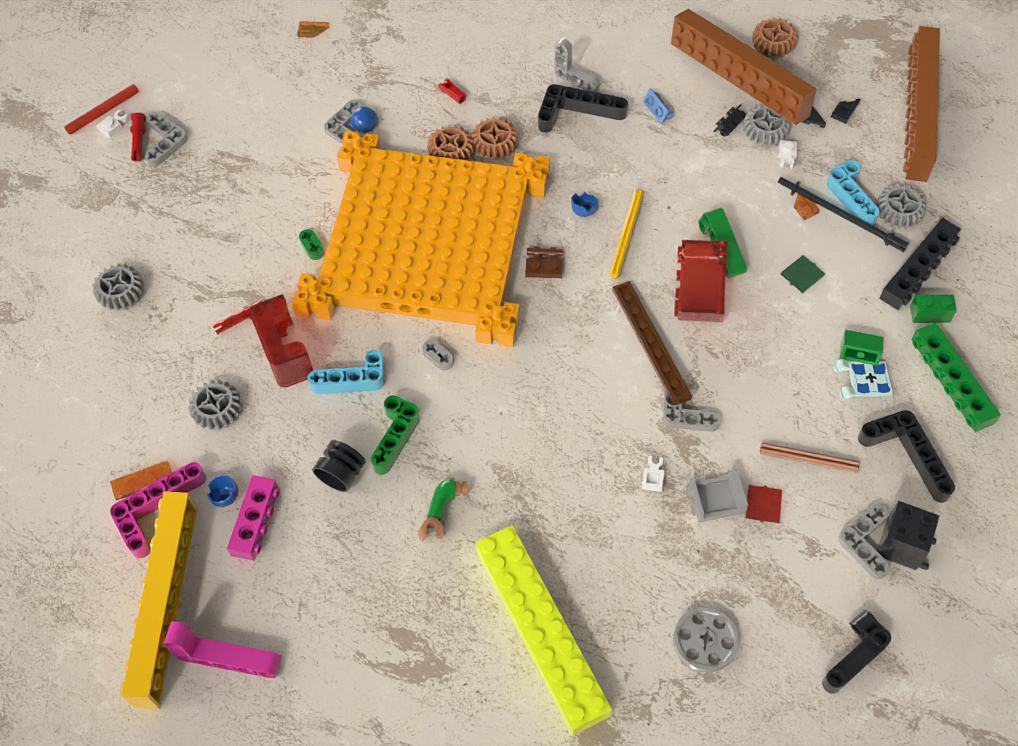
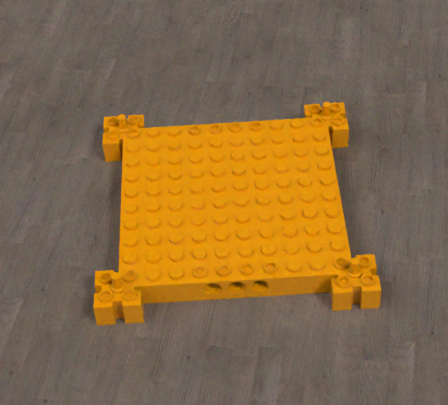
M345 131L342 140L343 147H340L337 160L340 171L350 172L318 280L316 275L305 273L300 275L297 285L299 292L295 291L292 301L295 316L310 318L311 313H314L317 319L331 321L335 309L334 305L474 325L476 326V342L491 344L492 340H498V345L513 347L520 317V306L515 303H504L527 193L530 192V196L545 197L550 173V157L536 155V159L529 157V154L515 153L513 166L383 150L381 149L379 135L365 133L364 137H360L359 132Z

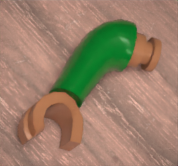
M447 478L436 487L427 519L418 532L419 539L422 542L428 535L427 528L435 529L437 539H442L444 529L440 520L448 502L455 499V496H460L461 493H463V496H467V481H463L460 484L459 481H454V478Z

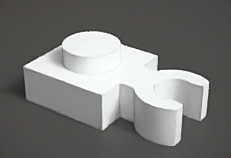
M118 110L113 118L111 116L106 117L97 125V128L111 138L122 129L121 124L129 120L128 115L125 114L123 116L122 111Z
M780 140L778 147V158H782L780 167L783 168L784 163H789L792 169L794 159L797 156V141Z
M652 456L648 457L647 465L649 468H644L641 489L662 491L664 470H659L663 464L662 457H660L657 464L652 462Z

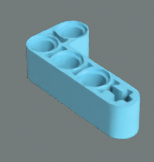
M850 160L833 168L827 181L828 188L852 215L874 226L880 213L879 209L855 183L861 169L860 164L857 161Z
M378 350L367 352L365 367L311 371L307 377L311 391L315 394L380 390L385 383L384 362L381 352Z

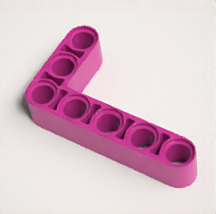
M191 462L112 505L110 509L111 517L126 546L136 558L146 557L151 549L137 520L159 509V500L163 498L164 492L188 493L204 484L206 474L199 463ZM130 528H134L131 532L127 533ZM138 544H142L140 548L135 549Z
M180 622L170 623L164 645L173 656L181 661L266 678H276L282 658L281 655L270 651L198 638L188 625Z

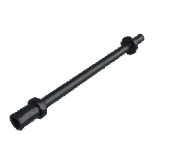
M780 177L777 182L792 190L790 195L793 196L797 193L883 239L886 246L890 245L904 253L909 245V242L895 236L896 233H886L800 187V181L794 184Z

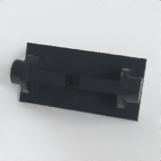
M741 104L736 109L732 107L726 113L727 117H722L716 123L718 127L713 132L718 129L721 136H728L736 128L735 126H738L745 118V112L738 109Z

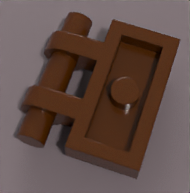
M537 246L527 248V255H534V258H526L525 277L562 279L563 259H556V256H563V249H556V247L543 249ZM539 256H550V259H541Z

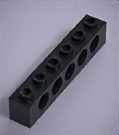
M942 218L883 288L879 299L897 310L902 305L907 306L912 298L911 294H916L922 286L920 283L922 281L926 282L932 274L930 271L932 269L936 270L941 263L940 259L942 257L946 258L951 251V245L955 246L961 238L958 236L961 228Z

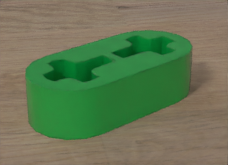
M310 229L301 231L299 234L300 243L309 258L312 260L321 259L324 255V250L316 234ZM314 247L318 252L315 253L312 248Z

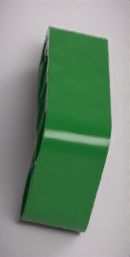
M718 208L703 213L698 221L699 228L702 234H709L725 276L729 279L746 273L747 267L724 210Z
M394 395L388 396L384 400L386 416L393 420L371 457L373 469L379 475H385L390 471L420 421L417 406ZM400 429H404L403 432H397ZM389 445H395L393 448H387Z

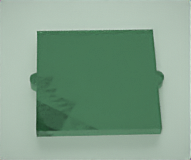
M802 255L783 270L780 275L789 281L790 285L804 293L824 277L825 273L816 266V263H812Z

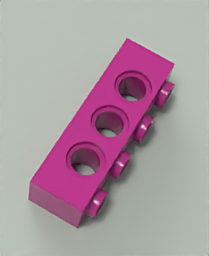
M252 475L227 546V550L232 557L254 561L256 554L259 555L262 547L260 543L262 536L266 535L268 529V518L272 517L274 512V500L278 499L280 494V488L275 479ZM265 497V500L262 502H257L260 498ZM254 516H259L258 519L251 520ZM248 534H253L250 539H245Z

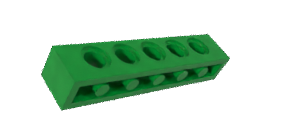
M935 322L916 330L911 339L915 349H918L924 362L932 369L934 377L943 385L945 393L952 398L956 409L963 414L968 426L972 427L974 432H978L994 425L1001 414Z

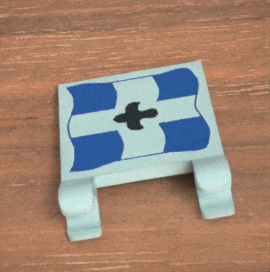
M836 361L834 365L835 372L849 370L852 388H842V391L839 393L841 399L893 396L886 361H880L878 366L855 361Z

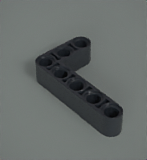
M552 84L546 90L538 113V128L541 132H550L554 127L559 109L615 120H624L627 117L628 101L623 97Z
M903 410L863 425L858 435V442L862 446L871 447L898 437L932 498L940 503L948 501L955 490L954 482L917 418L911 411Z

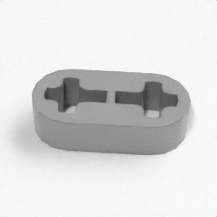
M428 340L423 344L424 356L441 370H449L453 366L452 354L438 342ZM428 348H430V349H433V348H434V349H435V353H434L432 350H430V351L428 352ZM441 358H442L443 360L448 359V362L446 363V362L444 361V362L441 363Z

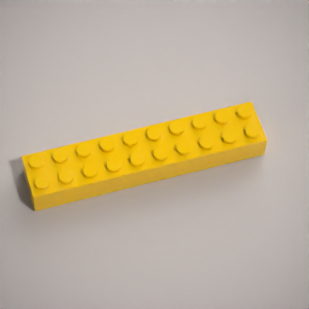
M164 492L163 498L159 500V517L155 519L154 524L156 532L150 543L151 556L147 558V575L142 581L143 594L138 600L139 614L138 618L136 617L134 620V638L130 640V657L125 663L126 677L120 687L122 697L133 708H160L170 651L164 645L170 623L177 620L198 510L188 493Z

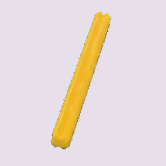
M636 189L634 191L610 270L611 278L617 279L620 276L644 193L642 190Z

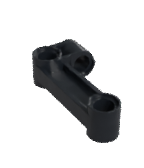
M863 610L849 623L852 630L862 639V642L829 670L823 678L822 685L828 693H838L884 651L891 642L889 631L867 610ZM875 637H880L884 644L878 643ZM829 677L836 678L839 685L832 684Z

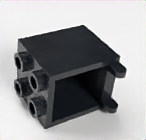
M898 500L886 520L877 552L884 559L913 570H917L918 567L928 570L930 565L923 560L930 552L931 545L936 544L937 539L934 538L940 515Z

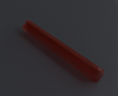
M134 84L128 86L65 125L66 132L71 135L137 94L139 92L138 88Z

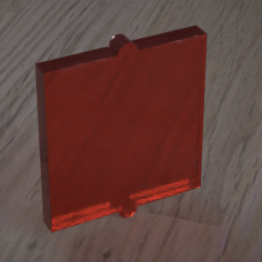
M749 485L747 494L748 508L745 518L759 520L761 523L764 521L779 523L782 490L767 488L766 485L764 487Z

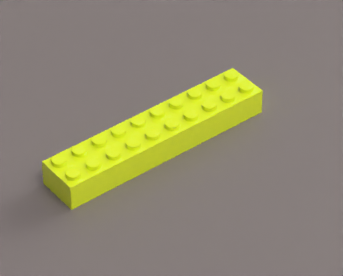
M513 525L475 542L476 552L571 735L574 736L611 717L612 708Z

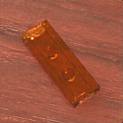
M167 460L110 481L116 501L126 498L172 473L170 463Z

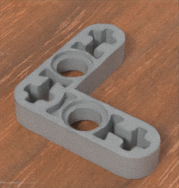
M561 38L555 44V74L583 90L595 92L600 86L598 79L572 66V45L567 39Z
M353 99L346 103L324 124L325 133L343 145V139L340 137L344 135L345 131H351L346 126L350 123V117L354 111L362 107L361 102ZM341 116L348 117L346 120L339 119Z
M152 112L147 116L148 124L164 138L146 152L145 159L149 166L156 167L187 142V136L181 127L161 113ZM167 126L171 127L168 131L163 130ZM165 145H170V148H169V149H167V150H163V149H162L163 146H165Z
M665 390L663 423L667 427L709 432L716 431L719 428L721 419L716 412L682 409V403L674 406L668 402L669 396ZM671 411H674V421H671L669 418ZM694 416L697 422L691 424L687 422L686 418ZM709 419H713V425L710 424Z
M880 504L870 507L848 525L839 536L841 546L875 579L885 578L890 570L888 562L865 540L888 517L887 508ZM880 512L882 514L881 517L878 516L872 521L871 518L875 513ZM858 523H867L869 530H861L858 527ZM851 535L853 537L852 541L845 540L846 536L849 537ZM857 543H860V544L856 547V549L853 548L854 545H857ZM866 549L869 552V557L862 558L858 551ZM874 558V562L869 565L868 563ZM882 566V571L877 572L875 570L876 567Z

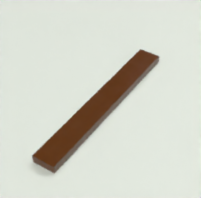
M630 281L613 286L612 291L672 404L675 406L692 400L689 389Z

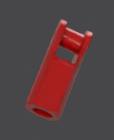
M446 78L445 82L438 84L439 89L458 104L466 100V94L456 87L450 79Z

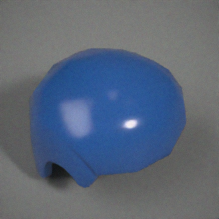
M360 107L350 117V124L354 130H361L363 133L372 131L377 126L378 116L374 110L368 107Z
M584 192L581 196L574 193L571 197L572 210L580 217L591 216L598 210V199L593 195Z
M229 475L217 476L208 484L210 492L207 496L216 507L229 506L234 503L238 496V486Z

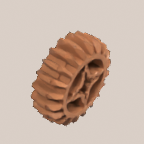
M775 17L773 19L767 18L766 21L762 20L760 23H757L753 31L752 40L754 47L757 48V51H762L763 55L768 54L769 57L774 55L775 58L778 55L783 57L784 54L788 55L790 51H793L797 44L798 32H796V27H793L792 23H787V20L782 21L781 18L775 19Z
M493 116L490 120L488 118L485 121L480 120V123L476 124L475 129L472 131L473 147L476 149L477 154L481 153L482 157L487 155L488 159L494 157L496 160L500 156L503 159L504 154L509 156L510 152H513L514 147L517 145V130L513 127L512 122L508 123L507 119L502 120L501 117L495 119Z
M448 125L447 128L442 126L441 130L436 129L435 133H431L427 148L429 156L466 160L470 159L473 154L474 143L468 130H464L463 127L458 128L456 125L454 127Z

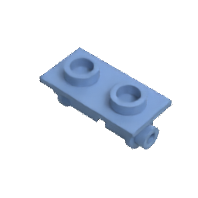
M650 88L643 102L662 124L666 118H673V111L667 105H664L665 102L661 99L659 93L654 92Z

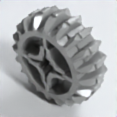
M764 104L762 107L759 105L755 108L752 107L746 113L743 121L745 136H749V141L755 140V144L761 143V146L764 144L770 146L771 143L776 146L780 140L786 139L790 130V121Z
M896 184L894 187L890 185L888 189L885 188L879 195L876 203L880 212V219H885V223H891V227L896 225L898 229L901 226L905 229L908 226L913 228L915 224H918L924 218L927 205H925L926 199H923V194H918V189L913 190L912 186L908 188L905 184L902 187Z
M119 263L116 267L111 265L109 269L104 268L103 273L98 272L99 277L94 278L95 283L92 284L93 294L97 302L104 308L108 307L110 310L115 308L117 311L120 307L126 309V305L132 306V302L138 301L137 296H142V290H144L143 279L140 277L139 272L132 266L129 267L126 264L121 266Z
M211 380L208 385L204 382V387L202 388L197 386L198 392H192L193 398L189 399L190 405L188 406L190 415L195 423L200 424L203 428L208 427L210 430L214 426L219 430L221 425L227 428V422L233 423V417H238V411H241L240 405L242 404L240 394L235 387L227 381L222 383L221 380H218L217 383Z

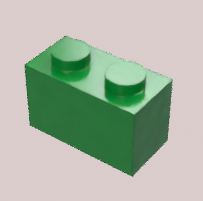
M915 295L910 306L913 323H950L957 311L954 295Z
M845 329L840 346V359L878 366L883 353L884 337Z

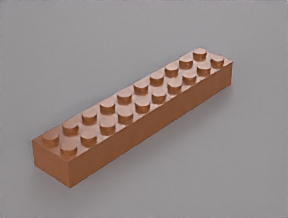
M690 9L674 17L671 39L673 46L795 125L810 117L817 88Z
M919 26L917 33L914 32L913 45L910 44L908 49V55L911 56L908 59L907 67H910L907 74L909 82L906 92H909L906 99L908 108L905 114V118H908L905 124L907 134L904 140V145H907V148L904 150L906 161L903 166V172H906V180L927 182L936 162L940 28Z

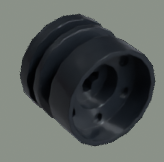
M331 440L323 452L324 457L318 459L312 472L327 486L337 491L347 492L355 481L354 475L360 473V469H362L366 461L351 446L341 441Z

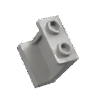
M737 469L729 470L727 476L695 482L694 478H690L688 486H686L687 496L693 502L691 504L692 514L697 516L698 523L745 514L747 511L748 503Z

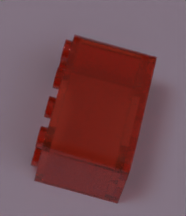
M682 240V246H678L677 263H681V270H677L676 281H680V288H676L675 299L679 300H675L674 317H678V320L723 323L727 241Z
M281 294L253 305L249 311L250 317L277 385L285 388L308 380V374L313 371L304 344L295 341L283 345L280 339L288 336L287 328L289 325H294L284 295Z

